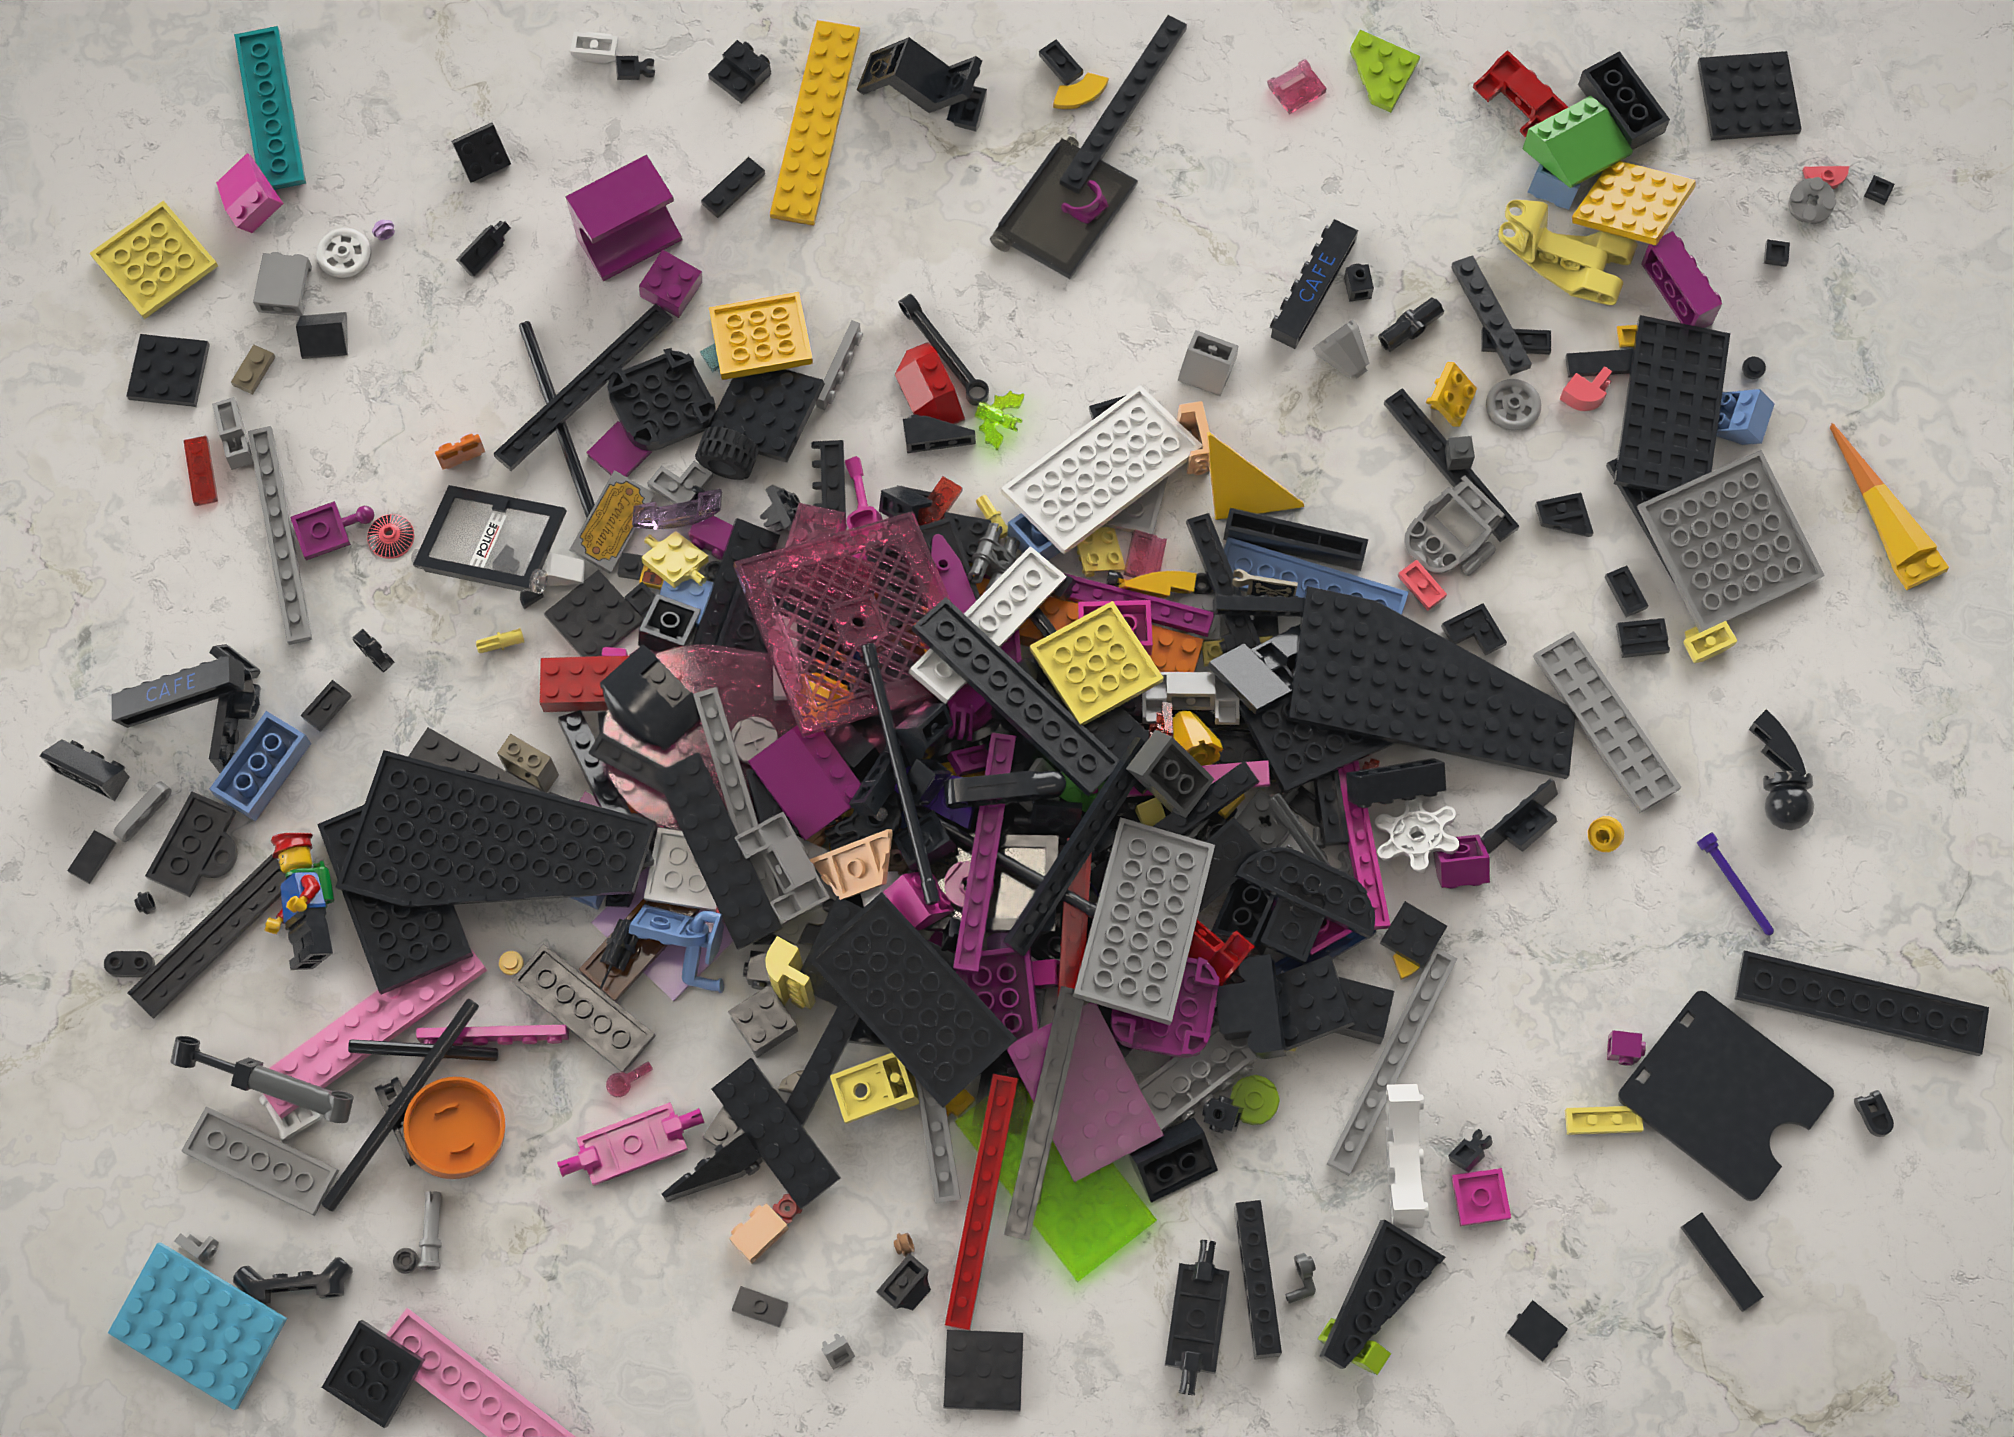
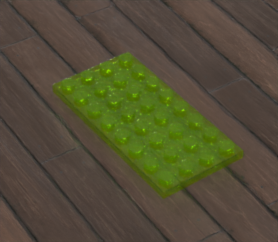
M1021 1077L1018 1078L999 1179L1011 1197L1013 1196L1034 1104ZM989 1095L955 1121L957 1127L977 1153ZM1052 1140L1033 1226L1078 1283L1154 1224L1157 1219L1113 1162L1074 1182Z

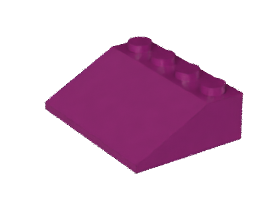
M812 715L748 760L750 766L786 816L789 817L794 827L797 828L804 841L850 810L852 807L849 805V802L861 785Z
M1011 948L982 951L978 974L956 971L961 979L1017 1040L1040 1029L1031 948L1025 956L1019 955Z

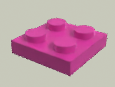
M1502 1168L1451 1176L1460 1226L1511 1219Z

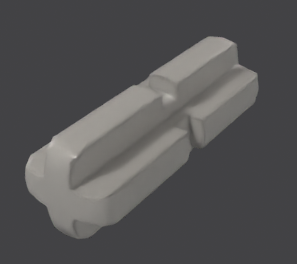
M1486 542L1476 551L1475 555L1473 554L1462 564L1461 570L1466 575H1471L1481 566V563H1484L1495 553V546L1491 542Z

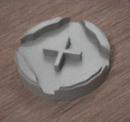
M749 717V719L738 722L731 732L739 760L750 765L748 760L778 739L777 732L772 723L760 717Z

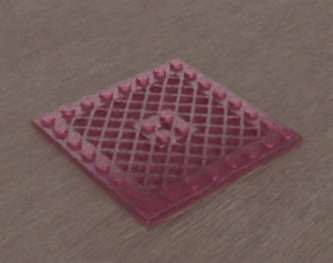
M913 511L734 562L733 567L802 737L879 714L872 685L862 680L864 673H868V670L864 663L853 659L856 651L862 653L861 646L865 644L875 643L876 649L879 644L891 650L888 657L877 653L879 662L884 664L881 669L883 681L888 683L884 687L890 710L936 697L909 674L910 668L907 667L909 659L917 662L922 657L913 653L916 645L926 650H929L930 647L918 636H913L904 630L907 624L913 626L918 622V620L911 618L914 610L926 615L945 597L949 600L950 598ZM884 547L881 553L874 550L876 548ZM887 548L900 553L897 560L885 555ZM862 553L859 559L852 556ZM865 554L878 559L875 566L862 561ZM902 556H904L907 565L900 562ZM840 559L837 565L830 563L831 561ZM843 560L855 565L852 573L840 567ZM881 561L893 566L890 574L878 568ZM813 566H817L814 572L807 569ZM821 567L833 572L830 579L818 574ZM859 568L871 573L868 580L856 575ZM896 568L908 574L905 581L894 576ZM795 572L792 578L785 575ZM799 573L811 578L808 585L796 581ZM836 574L849 579L846 586L833 581ZM874 575L886 580L883 587L871 582ZM911 576L913 577L916 586L909 583ZM776 579L788 584L785 592L773 587ZM814 580L826 585L823 593L811 588ZM852 581L864 586L861 594L849 588ZM890 582L902 587L899 595L887 589ZM792 587L804 592L801 599L789 594ZM830 588L842 593L839 600L827 595ZM867 589L880 594L877 601L873 593L865 595ZM905 589L917 594L914 602L902 596ZM807 594L819 599L816 607L804 601ZM773 595L781 598L778 605ZM845 595H847V596L853 598V599H849V600L843 601ZM883 596L895 601L892 608L880 603ZM920 597L922 598L925 607L920 604H917ZM785 601L797 606L794 613L782 608ZM823 601L830 604L827 607V612L820 609ZM898 603L911 608L908 615L895 610ZM800 608L813 613L810 620L797 615ZM881 612L888 615L886 621H884ZM816 615L828 620L825 628L813 623ZM782 616L790 620L787 627ZM892 617L904 622L901 629L889 624ZM861 618L865 625L857 627L853 624L852 619ZM793 622L806 627L803 634L790 629ZM831 623L833 624L836 633L828 630ZM809 629L821 634L818 642L806 637ZM890 633L897 636L894 643L887 640L890 637ZM824 637L837 642L834 649L821 644ZM791 638L799 641L796 648L794 647ZM900 638L913 643L910 651L898 646ZM802 643L814 648L811 656L799 651ZM840 644L844 652L852 650L850 656L837 651ZM818 650L830 656L827 663L814 658ZM894 652L906 657L903 665L891 659ZM833 658L846 663L843 670L830 665ZM799 659L807 662L805 669H803ZM811 664L823 670L820 677L808 672ZM849 665L861 670L858 678L846 673ZM887 666L900 671L897 678L884 673ZM826 672L839 677L836 685L823 679ZM903 673L911 676L900 680ZM842 679L854 684L851 692L839 687ZM808 680L816 684L813 691ZM966 682L961 687V689L969 687L970 685ZM819 686L832 691L829 699L816 694ZM858 686L865 689V691L855 693ZM835 693L843 696L842 698L832 700Z

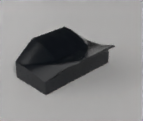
M973 86V94L969 99L950 105L946 120L954 123V126L976 132L984 111L987 89Z
M909 1253L879 1287L876 1293L894 1309L905 1308L913 1311L931 1291L927 1278L929 1270Z

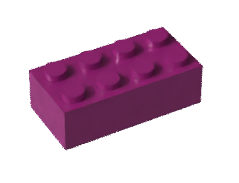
M1671 231L1662 236L1657 245L1649 244L1641 265L1680 323L1702 328L1712 325L1722 306L1721 297L1717 292L1713 291L1707 276L1701 273L1697 267L1695 258L1688 254L1682 239Z

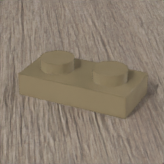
M253 344L233 377L232 385L253 395L275 359L274 353Z

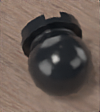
M1800 771L1774 773L1775 778L1770 779L1769 776H1764L1763 788L1766 791H1770L1766 798L1765 811L1771 823L1781 829L1790 831L1807 824L1814 812L1813 798L1807 791L1813 786V776L1810 773L1806 774V777L1800 776Z

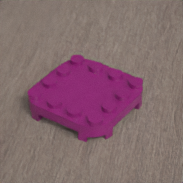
M1187 957L1170 1025L1112 1008L1110 1023L1114 1039L1132 1049L1179 1058L1198 1056L1206 1047L1211 1035L1219 987V976H1217L1215 969L1205 959Z

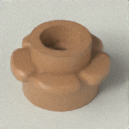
M898 1233L897 1239L894 1240V1247L899 1255L903 1254L904 1257H907L909 1253L915 1251L912 1238L909 1233L902 1235Z

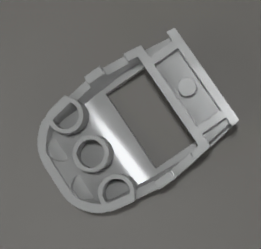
M1466 476L1461 478L1462 482L1452 489L1448 487L1432 502L1429 501L1423 507L1424 510L1407 528L1405 533L1406 549L1428 571L1445 573L1454 569L1484 545L1505 516ZM1452 499L1485 529L1467 548L1435 517Z

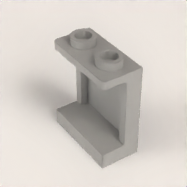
M279 252L263 253L253 299L258 312L303 316L305 308L302 304L307 273L312 270L308 257L301 254H294L293 256L283 255Z

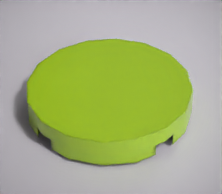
M1250 1075L1238 1080L1232 1088L1230 1099L1234 1100L1233 1105L1244 1108L1240 1121L1249 1125H1261L1271 1120L1276 1114L1280 1102L1274 1083L1266 1077L1259 1075Z

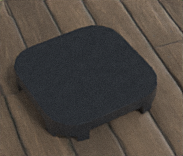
M672 348L663 349V355L625 370L619 367L614 371L607 386L609 400L629 440L635 447L645 451L665 448L705 431L714 419L716 412L714 397H711L694 364V359L689 353L686 355L680 351H672Z

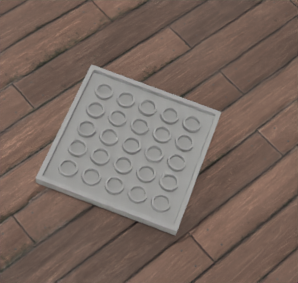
M1762 450L1637 506L1699 633L1825 576Z

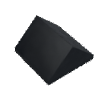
M346 312L300 316L296 324V331L302 359L348 355Z

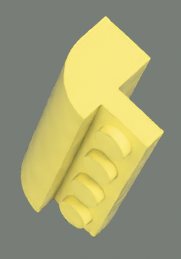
M777 936L769 948L765 960L772 988L784 1006L789 998H791V1003L801 1009L807 1007L811 1010L816 1000L810 977L800 972L803 963L799 948Z

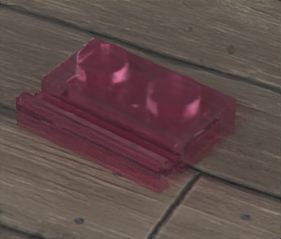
M1135 529L1132 532L1124 575L1135 578L1153 572H1160L1167 539H1161L1156 535Z

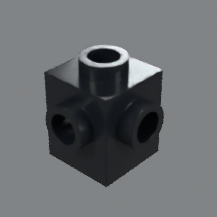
M1219 1095L1218 1099L1211 1098L1210 1102H1206L1202 1112V1116H1205L1203 1122L1210 1124L1209 1129L1219 1133H1223L1224 1129L1236 1132L1244 1108L1233 1105V1099Z

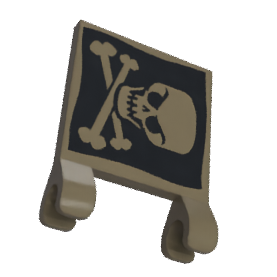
M1236 569L1233 574L1234 577L1241 579L1233 578L1232 582L1235 587L1248 585L1246 596L1269 595V597H1276L1282 595L1284 597L1295 596L1298 582L1250 575L1242 569Z

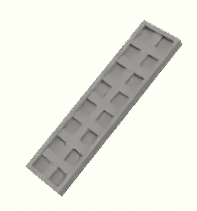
M1574 631L1533 655V658L1558 695L1570 707L1576 721L1639 813L1681 789L1674 775Z

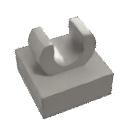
M838 1334L834 1335L836 1340L832 1343L822 1342V1351L833 1370L855 1357L845 1337H840Z

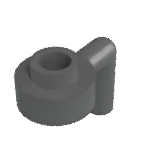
M1305 1253L1294 1256L1295 1266L1304 1287L1285 1294L1288 1303L1312 1296L1316 1292L1312 1279L1313 1271L1316 1270L1315 1263L1312 1257H1307Z

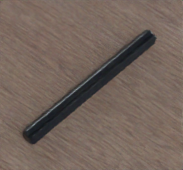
M351 1039L348 1043V1052L426 1057L434 1044ZM452 1045L443 1058L497 1061L498 1049Z

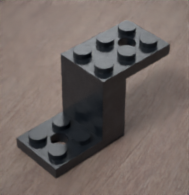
M908 37L870 53L857 91L864 95L890 85L926 112L931 113L971 97L983 60L974 56L948 66Z

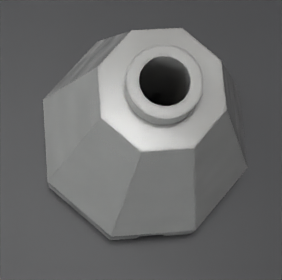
M1354 319L1312 348L1317 356L1348 378L1354 375L1357 379L1368 371L1366 366L1370 363L1359 326Z

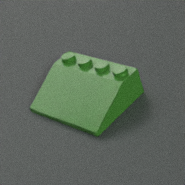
M1592 96L1529 128L1522 148L1569 188L1587 180L1633 153V150L1607 108Z

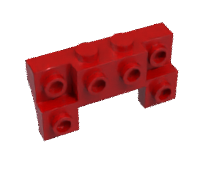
M1508 50L1473 84V89L1487 102L1502 92L1530 119L1520 129V133L1524 137L1527 136L1529 128L1568 108L1548 85L1543 84L1532 70H1528Z
M1197 920L1188 957L1194 959L1200 957L1207 960L1215 969L1217 976H1219V986H1224L1233 976L1241 962L1248 958L1255 946L1237 931L1232 933L1226 943H1224Z

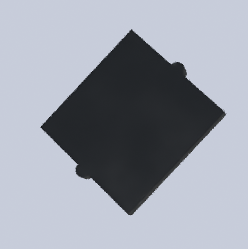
M1532 1300L1523 1313L1517 1315V1320L1508 1330L1507 1334L1543 1362L1551 1350L1558 1347V1341L1568 1328Z

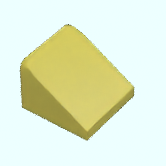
M1156 797L1137 805L1135 809L1140 822L1148 826H1154L1166 817L1162 804Z

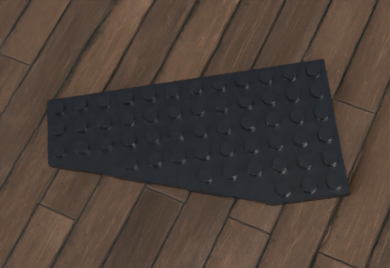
M1307 586L1303 601L1288 721L1563 779L1569 777L1575 715L1568 705L1378 601Z
M383 750L336 888L404 908L631 894L635 891L657 823L637 816Z

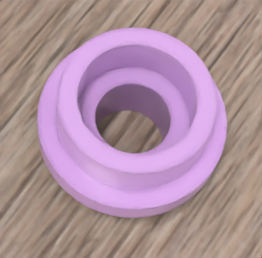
M380 220L375 223L372 229L373 235L379 240L389 239L395 232L394 224L390 220Z

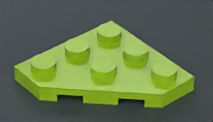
M1360 30L1351 45V56L1356 62L1358 73L1363 85L1366 87L1370 103L1391 113L1414 72L1420 56Z

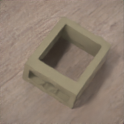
M511 733L497 752L508 773L542 792L547 793L559 776L550 756ZM527 773L531 774L529 778L525 776Z

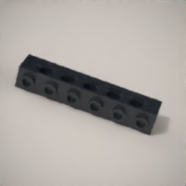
M1261 1200L1237 1202L1234 1206L1254 1360L1280 1357L1282 1349Z

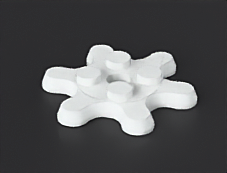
M1416 796L1414 800H1405L1406 811L1403 815L1392 817L1388 814H1380L1375 819V826L1380 831L1390 834L1389 841L1382 844L1377 850L1378 856L1383 861H1390L1397 856L1405 855L1411 858V867L1416 872L1422 873L1429 866L1428 858L1431 853L1442 851L1447 854H1453L1459 848L1458 839L1446 835L1443 831L1444 827L1451 824L1456 817V812L1452 807H1443L1437 812L1429 813L1423 809L1422 799ZM1422 832L1424 836L1415 839L1411 837L1412 833Z

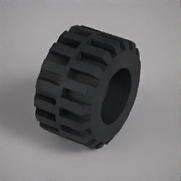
M708 427L703 433L695 459L704 468L718 476L733 480L748 479L751 475L759 454V448L750 438L735 430L724 427Z

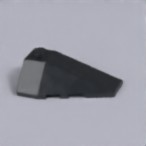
M738 1130L714 1149L716 1152L712 1158L708 1157L699 1161L692 1175L690 1172L684 1174L662 1193L665 1201L669 1202L741 1178L746 1174L750 1176L758 1171L761 1167L759 1164L763 1161L743 1130Z

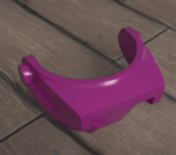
M1091 180L1087 184L1097 197L1091 204L1084 207H1072L1064 202L1061 205L1064 213H1068L1077 220L1087 224L1108 207V203L1099 185Z

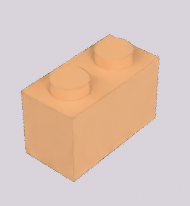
M767 1203L763 1207L761 1205L757 1206L750 1213L749 1216L751 1218L744 1225L739 1223L731 1231L732 1236L729 1238L731 1243L751 1264L789 1229L787 1224Z

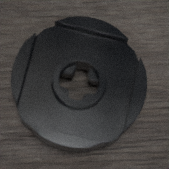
M363 628L352 637L357 647L366 657L368 656L373 661L372 663L381 672L384 673L395 663L387 653H383L381 644L374 637L371 638Z

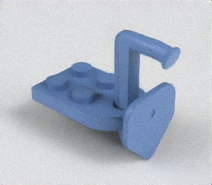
M644 905L630 923L629 933L641 939L650 938L658 940L665 945L685 946L686 951L682 969L683 982L690 986L718 991L719 993L723 992V979L712 980L697 976L702 947L707 948L705 964L708 965L712 963L719 952L724 931L722 914L702 911L695 917ZM705 921L714 923L711 933L709 932V927L705 923Z

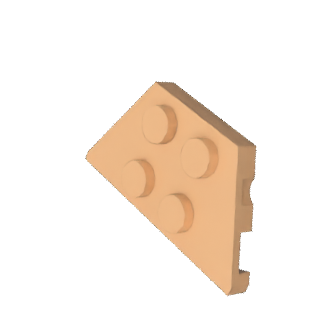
M892 829L884 830L809 860L822 875L821 879L832 887L836 896H839L840 900L848 899L887 883Z

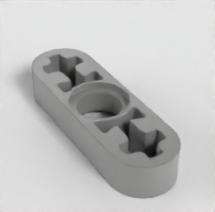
M162 781L154 784L117 824L113 832L114 835L123 842L129 841L166 802L172 790Z

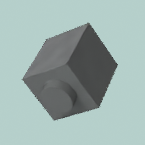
M1472 436L1448 438L1445 447L1448 470L1470 469L1475 458Z

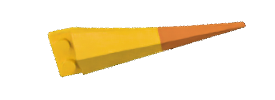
M1831 423L1830 429L1862 493L1893 571L1904 588L1909 590L1947 572L1949 566L1938 552L1937 545L1835 424Z

